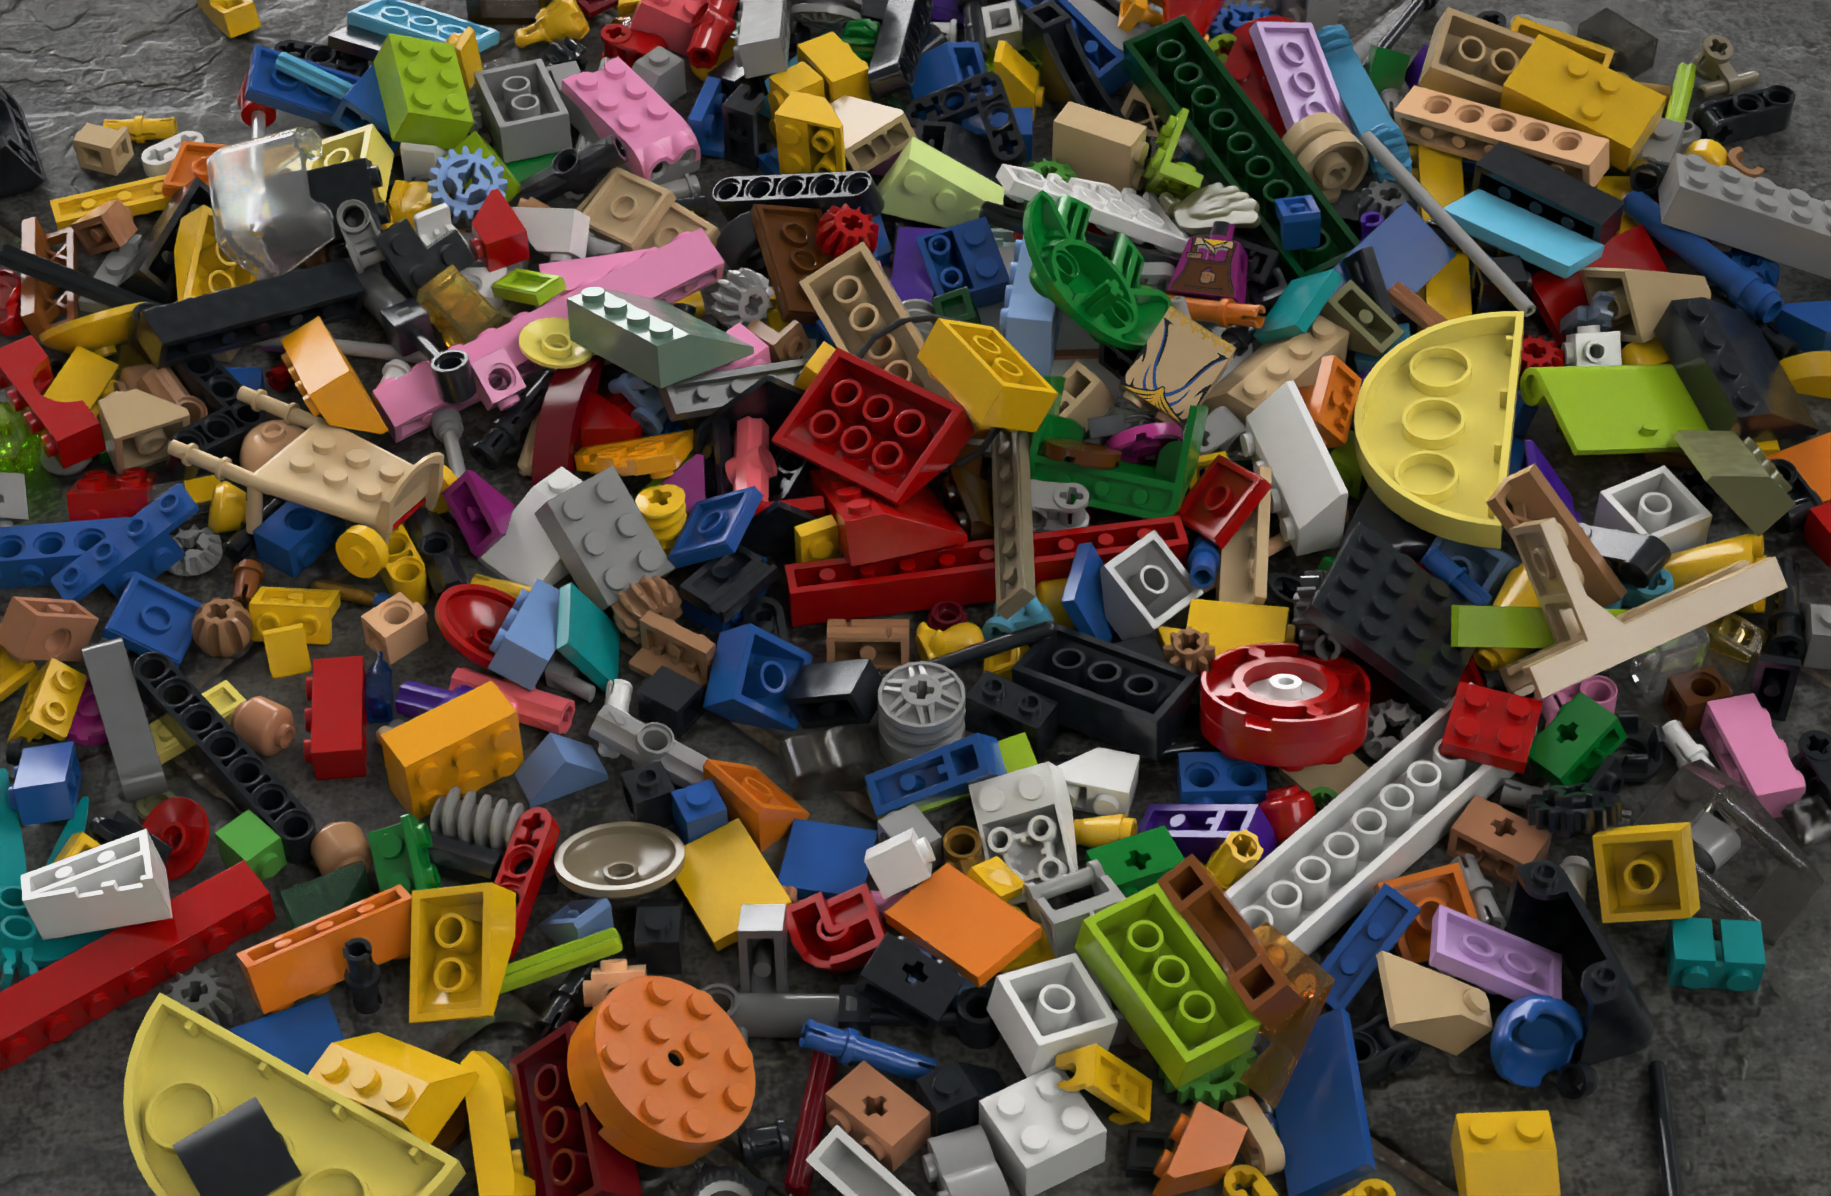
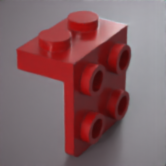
M145 467L127 468L122 470L123 474L107 475L106 470L84 472L83 477L79 478L66 494L69 521L135 516L143 507L150 504L149 492L157 482V473L146 472Z

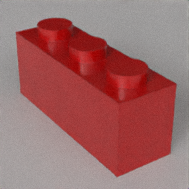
M363 655L313 659V676H308L305 680L307 701H312V707L305 708V727L307 732H311V739H304L305 763L313 764L316 780L366 777L368 680Z

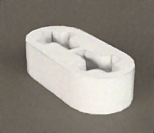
M185 131L145 149L141 155L145 174L150 178L167 174L182 141L205 143L202 134L195 131Z

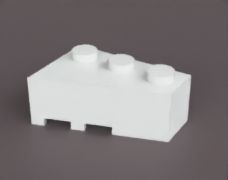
M147 829L21 875L22 901L43 940L173 918L166 867Z

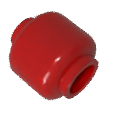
M1298 784L1267 791L1265 793L1266 799L1259 805L1274 829L1277 844L1283 843L1317 814L1312 794L1308 791L1300 790Z

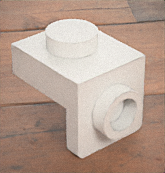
M445 203L413 216L415 232L425 247L450 230L456 229L451 222L450 208ZM460 234V236L462 237L463 241L465 242V244L467 245V247H468V249H469V244H468V242H467V241L464 239V237Z

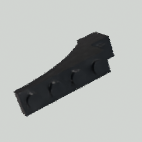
M1048 0L1024 10L1022 45L1042 62L1041 86L1045 87L1044 99L1059 112L1071 101L1127 120L1110 98L1094 72L1074 31L1071 16L1053 0ZM1150 143L1146 159L1151 157L1152 145Z

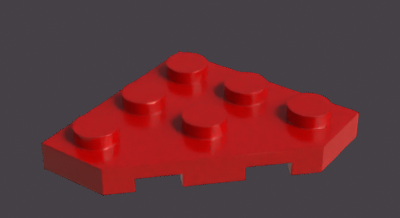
M1243 24L1224 66L1277 135L1283 138L1287 130L1248 30L1251 26Z

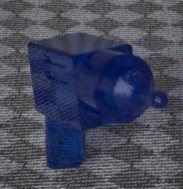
M381 650L377 651V661L372 664L366 674L365 707L369 724L387 723L393 720L392 670L383 661V652Z

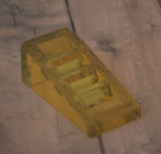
M1732 612L1678 638L1749 664L1751 653L1762 652L1769 634ZM1728 633H1731V634H1734L1735 636H1734V638H1731V637H1729L1727 634H1728ZM1743 639L1751 641L1748 647L1741 644Z

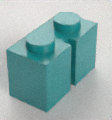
M1670 919L1664 942L1668 986H1684L1690 989L1718 988L1733 991H1758L1766 965L1761 921L1720 919L1721 941H1714L1712 919Z

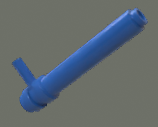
M1632 191L1623 199L1625 201V216L1637 225L1643 223L1647 233L1728 294L1727 298L1737 306L1736 310L1747 313L1754 320H1761L1764 323L1772 321L1781 312L1784 306V299L1780 297V291L1770 284H1763V278L1752 270L1746 271L1703 237L1661 223L1660 205L1647 194Z

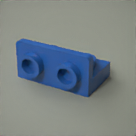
M707 76L689 115L688 125L697 138L701 154L724 157L722 104L726 101V94L721 91V78Z

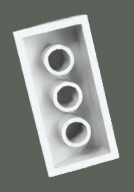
M1294 380L1287 381L1246 417L1245 433L1241 434L1240 443L1245 457H1251L1255 474L1260 465L1272 467L1270 511L1278 515L1280 531L1284 541H1290L1296 556L1338 547L1343 538L1348 491Z

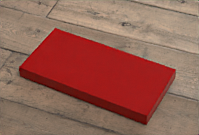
M1643 223L1612 237L1605 244L1602 257L1586 266L1669 273ZM1541 270L1531 275L1532 288L1530 295L1558 346L1566 342V335L1559 333L1560 319L1577 306L1589 305L1580 270L1565 279L1547 270Z

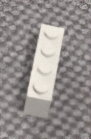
M838 1125L830 1131L806 1159L812 1167L844 1196H916Z

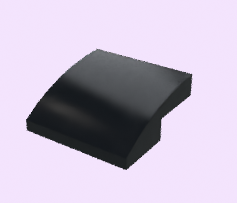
M256 1096L172 1145L201 1196H269L302 1176Z

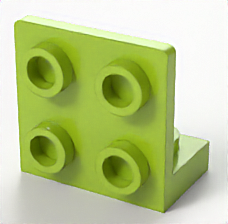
M1182 108L1176 117L1170 115L1166 125L1162 126L1155 143L1160 148L1157 149L1154 158H1150L1143 177L1148 179L1145 191L1152 192L1158 196L1163 192H1170L1175 198H1180L1183 201L1187 196L1200 188L1204 175L1197 173L1196 168L1188 163L1176 162L1175 164L1171 162L1189 113L1188 109Z

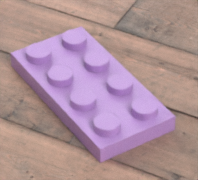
M1256 21L1248 30L1286 130L1288 131L1295 123L1306 116L1318 112H1327L1339 117L1350 129L1351 134L1355 136L1312 23Z

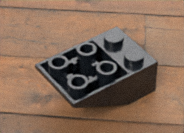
M917 120L915 134L918 140L1002 186L996 178L1001 164H999L994 155L989 139L953 122ZM1006 148V153L1008 155H1012L1014 153V151ZM1004 194L1003 205L1017 206L1016 201Z

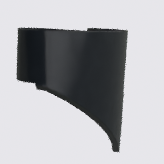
M1368 485L1337 549L1340 551L1349 533L1360 522L1368 529L1380 534L1384 541L1399 552L1410 556L1415 562H1420L1437 535L1422 530L1397 515L1377 497Z

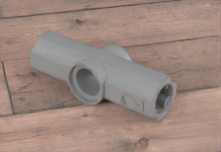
M610 704L604 705L590 728L589 737L630 758L634 769L661 760L670 780L683 788L704 781L703 764L709 758L674 740V734L669 727L659 722L645 724Z

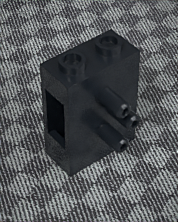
M367 158L264 180L280 251L285 255L290 256L346 243L336 218L337 209L346 200L356 199L363 202L368 207L378 230L381 232L387 229V223H391L388 205L386 201L381 202L378 188L383 187L380 169L378 165L373 166L372 161ZM358 208L348 210L344 217L345 224L349 227L360 226L365 218L364 212Z

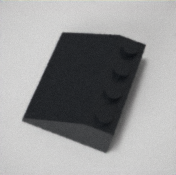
M1705 297L1671 300L1654 332L1710 431H1734L1742 440L1749 436L1754 442L1817 434L1819 429L1751 315Z

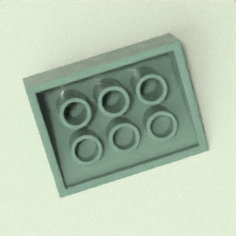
M588 287L583 289L580 294L567 298L571 341L660 389L754 354L753 346L663 300L600 287Z

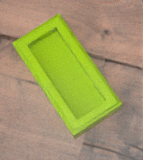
M516 268L491 285L495 298L535 306L543 305L567 289L563 277Z

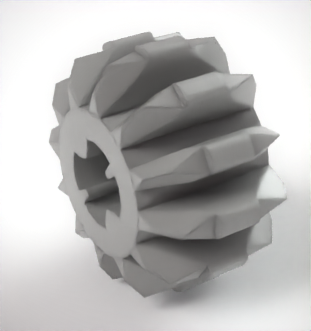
M741 267L738 271L728 270L726 280L717 279L720 288L717 292L711 293L717 301L710 309L718 315L717 320L723 326L732 328L740 322L746 327L755 318L761 321H768L766 312L769 308L775 307L769 299L775 291L768 286L769 280L764 275L755 273L754 270Z

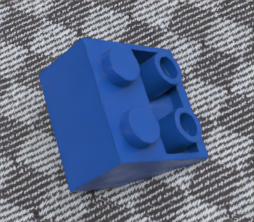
M946 42L923 53L913 86L908 87L911 101L978 74L988 72L979 42ZM991 85L984 87L986 96L993 94ZM973 91L968 92L972 103L975 102L976 99ZM954 96L949 99L946 107L949 110H958L963 106L965 99L961 96ZM939 104L935 105L938 115H942ZM925 110L919 112L920 120L927 119ZM962 120L955 124H962Z
M986 216L916 237L915 241L936 297L967 286L977 309L1004 301L1006 285H1010L1009 275Z

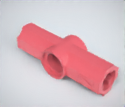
M747 416L737 421V429L734 432V458L726 461L725 470L730 483L733 485V491L755 486L763 495L760 503L768 502L769 479L777 475V465L769 451V425L762 418L756 419Z
M457 667L451 676L449 691H453L460 685H467L475 689L492 680L516 709L519 723L558 735L566 734L572 725V719L576 710L573 700L537 690L536 687H534L533 691H530L506 677L501 679L465 667Z

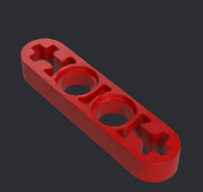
M541 807L531 808L519 817L494 882L496 885L515 892L516 896L520 897L516 907L515 939L509 961L515 956L559 837L560 828L558 823L545 808ZM533 859V865L527 872L515 874V869L521 861Z

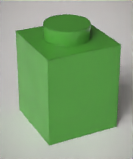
M249 809L215 832L221 860L228 867H232L244 860L259 880L263 882L276 875L282 867L287 865L281 837Z

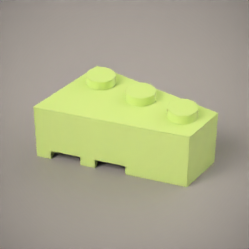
M913 136L877 186L885 202L881 213L944 228L978 219L984 201L1003 205L1005 190L1004 187Z

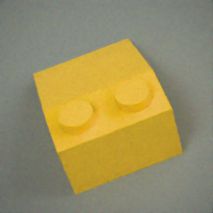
M205 205L182 217L174 247L178 301L256 281L267 234Z
M492 882L412 891L410 1024L494 1016L515 939V892Z
M1549 1110L1456 1114L1450 1149L1459 1196H1561L1557 1149Z

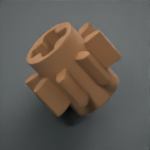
M1191 626L1178 633L1171 632V645L1163 646L1164 660L1169 661L1170 665L1198 675L1202 671L1208 673V662H1211L1215 657V647L1209 645V633L1201 634L1199 631L1192 629Z

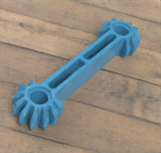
M1341 24L1322 27L1321 30L1316 31V35L1355 136L1360 141L1361 136L1365 132L1371 131L1411 173L1412 160L1403 132L1392 120L1358 58L1348 31ZM1366 148L1369 155V166L1377 182L1381 184L1385 178L1389 182L1395 183L1397 180Z

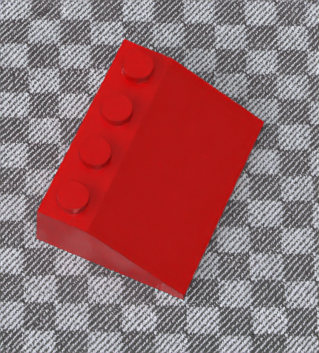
M837 347L771 441L773 444L900 506L954 462L975 430L962 406Z
M819 467L820 469L809 471L812 497H824L825 515H832L838 524V549L851 567L968 542V536L927 484L902 505L897 506Z

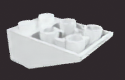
M1048 761L968 785L985 860L998 856L1025 884L1033 881L1037 885L1078 870L1073 810L1063 769ZM1022 892L1020 896L1006 903L1017 905L1026 902L1024 893Z

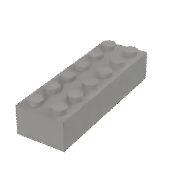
M1675 153L1658 188L1661 223L1831 280V200L1823 202L1811 198L1802 190L1795 188L1788 190L1776 186L1775 183L1767 178L1757 177L1755 179L1741 174L1740 171L1731 166L1724 165L1719 167L1707 163L1705 159L1695 154H1688L1686 156Z

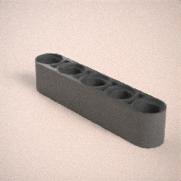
M122 637L81 648L126 802L169 791Z

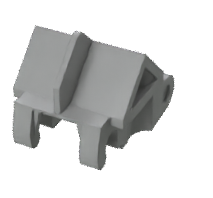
M1097 859L1087 862L1086 867L1037 885L1033 881L1023 885L1024 897L1032 920L1043 925L1055 958L1076 953L1081 962H1083V959L1074 947L1083 919L1126 898L1109 875H1105ZM1090 884L1095 894V897L1058 910H1054L1047 902V899Z

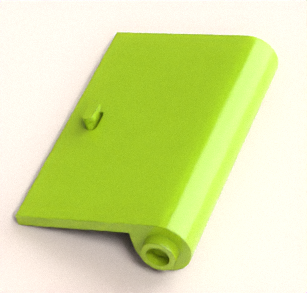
M1673 364L1529 367L1521 376L1520 393L1523 401L1529 406L1550 405L1574 456L1684 452L1672 436L1678 430L1710 431Z

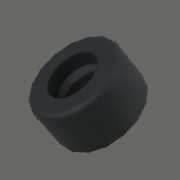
M750 211L737 216L726 225L717 239L716 249L731 270L738 271L742 267L754 270L755 273H761L766 271L767 268Z

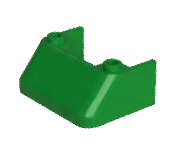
M1044 376V379L1056 390L1058 396L1037 432H1033L1029 452L1030 479L1081 484L1089 492V503L1087 506L1147 519L1175 516L1181 507L1197 468L1209 406L1190 405L1183 441H1173L1166 444L1159 452L1156 468L1120 461L1119 467L1109 470L1077 466L1078 464L1066 460L1065 457L1064 461L1058 462L1042 454L1046 438L1085 440L1084 430L1077 421L1058 416L1066 378ZM1071 494V503H1074L1075 495Z

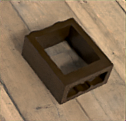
M466 0L468 21L476 24L532 25L536 23L535 17L540 12L539 10L547 7L553 0Z

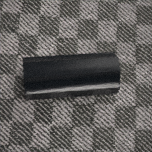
M430 831L432 847L427 849L430 862L436 865L439 874L474 884L495 882L505 855L504 851Z

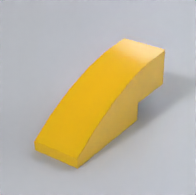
M195 0L207 17L230 38L262 27L255 3L252 0Z

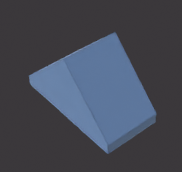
M549 733L514 773L515 780L530 808L609 780L608 774L592 745L554 733Z
M607 898L572 900L538 924V926L557 946L599 931L611 927L614 928L612 907Z

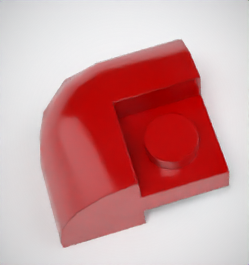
M867 883L828 900L819 892L786 907L787 929L792 943L802 959L815 969L831 974L852 971L866 965L888 932Z

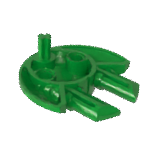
M1041 190L1029 201L1023 216L1024 240L1032 261L1031 271L1029 272V280L1032 287L1041 296L1049 298L1071 319L1085 329L1097 343L1125 350H1142L1170 308V297L1161 290L1141 289L1140 278L1145 260L1135 245L1122 232L1118 233L1115 237L1110 259L1104 257L1102 252L1094 246L1086 243L1085 232L1093 207L1067 194L1060 196L1056 206L1053 198L1044 190Z

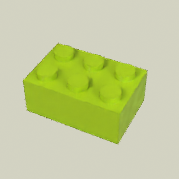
M389 33L373 64L392 141L431 145L447 150L455 149L466 138L474 124L454 45Z

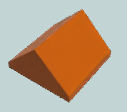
M707 759L703 764L704 781L711 779L727 808L728 823L739 818L760 852H763L790 833L794 819L807 820L810 816L807 810L756 766Z

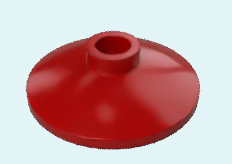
M186 797L166 799L159 803L143 822L142 827L174 848L164 864L168 881L178 880L186 876L197 866L207 848L209 821L204 809L196 801Z

